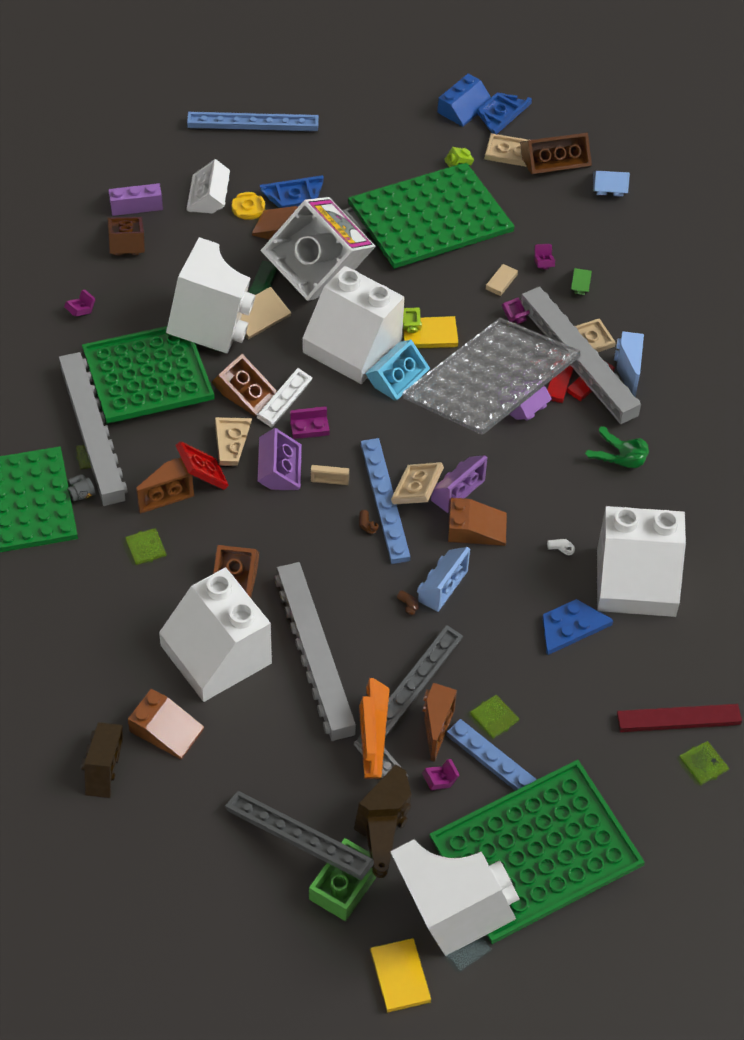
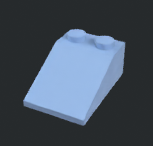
M622 331L621 338L617 339L616 349H619V351L615 350L614 361H617L616 369L624 384L635 397L640 377L644 334Z

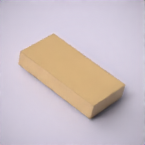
M502 264L486 284V290L501 296L518 275V270Z
M312 465L311 482L348 485L349 468Z

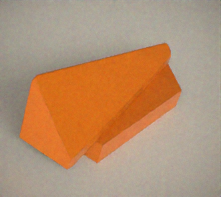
M369 678L366 686L367 696L362 697L359 705L364 779H380L382 776L389 688L378 680Z

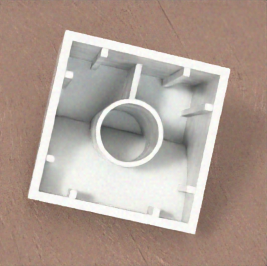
M200 237L198 238L178 276L166 333L228 353L233 341L242 343L244 340L248 322L240 319L242 314L249 316L254 304L255 295L247 292L251 278L237 272L224 261L220 254L219 244Z
M415 839L390 851L429 931L445 956L516 919L509 905L520 900L500 860L489 866L482 851L462 858L441 857L424 849Z

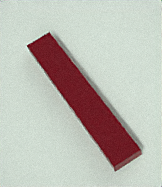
M738 704L617 711L620 732L741 725L742 723Z

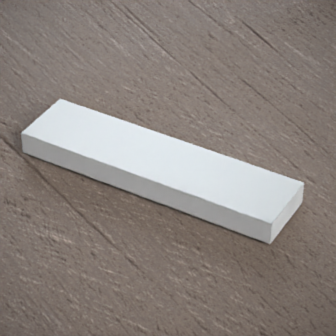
M297 368L258 413L257 419L272 428L309 385L312 377Z

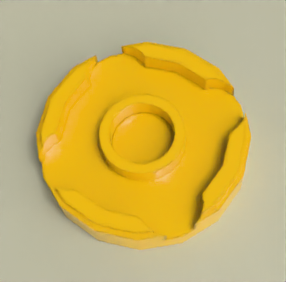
M254 192L240 193L232 200L234 215L244 220L256 219L265 210L263 197L257 196Z

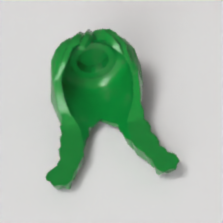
M600 427L599 434L615 448H618L621 455L587 450L585 453L589 459L596 458L604 462H614L628 468H638L646 461L649 448L646 441L641 438L621 441L610 434L606 427Z

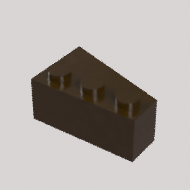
M98 722L96 730H92L91 744H88L86 748L87 757L83 758L81 770L85 771L86 796L111 798V780L114 781L115 779L113 770L115 764L119 761L123 743V725Z

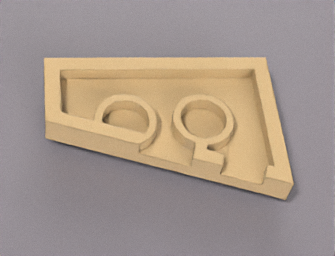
M215 418L219 465L238 466L252 418Z

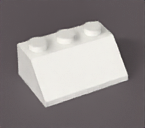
M214 159L194 173L186 210L189 212L214 213L218 209H222L225 205L230 170Z

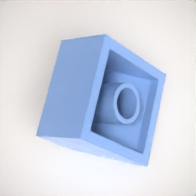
M594 171L593 191H596L597 195H607V192H612L614 196H624V193H628L630 173Z

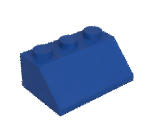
M468 73L438 98L437 113L463 127L478 115V109L491 97L482 81Z

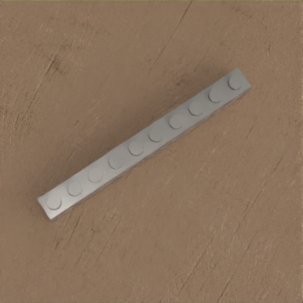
M540 286L523 293L521 303L525 311H530L528 316L617 421L622 424L638 417L641 407L639 399L634 397L629 388L622 383L619 376L610 369L608 363L603 361L598 352L591 347L588 340L579 333L577 327L572 325L568 317L560 311L558 305L549 298V295Z
M80 352L60 356L59 361L62 375L102 504L106 506L125 501V493H128L125 482L121 481L123 478L121 467L117 468V464H119L117 454L112 453L114 446L112 439L108 440V436H110L108 426L103 425L105 418L103 412H99V409H101L99 399L94 397L97 395L94 385L90 384L92 377L91 373L86 371L88 369L86 358L82 359Z
M300 562L277 567V575L274 576L275 584L281 589L279 591L282 603L285 602L286 617L287 619L290 618L292 622L290 623L291 632L297 636V639H295L298 651H302L303 667L307 666L308 683L313 684V698L318 700L319 716L324 717L325 720L323 722L324 731L330 735L331 741L354 736L356 724Z

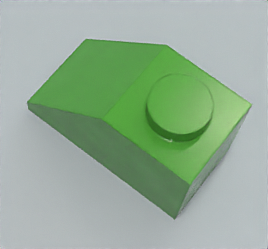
M574 268L571 288L575 290L574 293L585 295V291L589 292L591 270Z

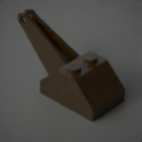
M396 764L360 801L354 824V830L363 836H367L370 858L374 861L372 872L378 878H384L388 874L394 834L399 828L402 829L408 821L407 813L411 808L410 800L412 794L406 770Z

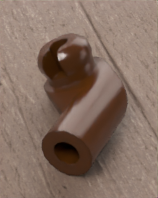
M367 510L359 512L360 528L368 534L376 533L379 528L378 523L374 524V521H369V512Z
M403 590L398 593L397 599L408 605L405 612L414 615L416 610L419 609L416 598Z

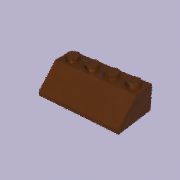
M588 132L520 142L522 159L531 174L592 166Z

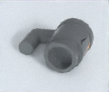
M83 474L68 479L71 486L68 487V491L73 502L96 495L91 480Z

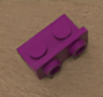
M327 407L290 411L293 439L330 435Z

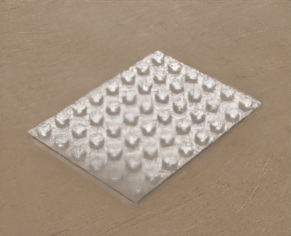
M499 318L402 392L403 399L483 435L581 357L580 350Z

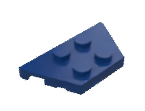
M497 92L478 109V115L492 134H498L532 103V98L527 97V100L517 99V95H506Z
M322 175L260 185V191L279 208L299 207L304 200L318 198L324 177Z
M577 599L543 614L542 618L547 655L612 626L613 620Z

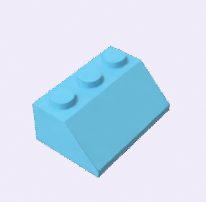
M406 340L398 342L365 374L375 389L396 401L430 367L413 341Z

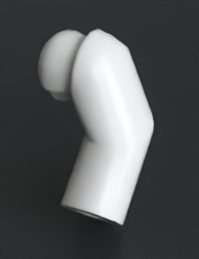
M566 539L547 540L548 550L558 549L566 555H572L575 551L574 545Z

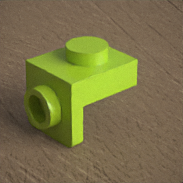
M452 147L445 158V162L449 167L466 162L468 165H472L474 159L468 149Z
M404 308L403 331L415 333L421 330L420 308Z

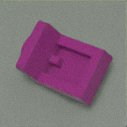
M551 244L535 245L534 261L538 268L549 269L550 267H555Z
M82 290L79 299L66 301L64 307L75 317L90 314L94 306L95 297L86 290Z
M519 297L502 304L510 324L515 322L520 324L526 321V317L530 314L529 310L525 311Z
M447 759L442 766L425 768L422 775L430 790L451 788L459 777V772L453 761Z

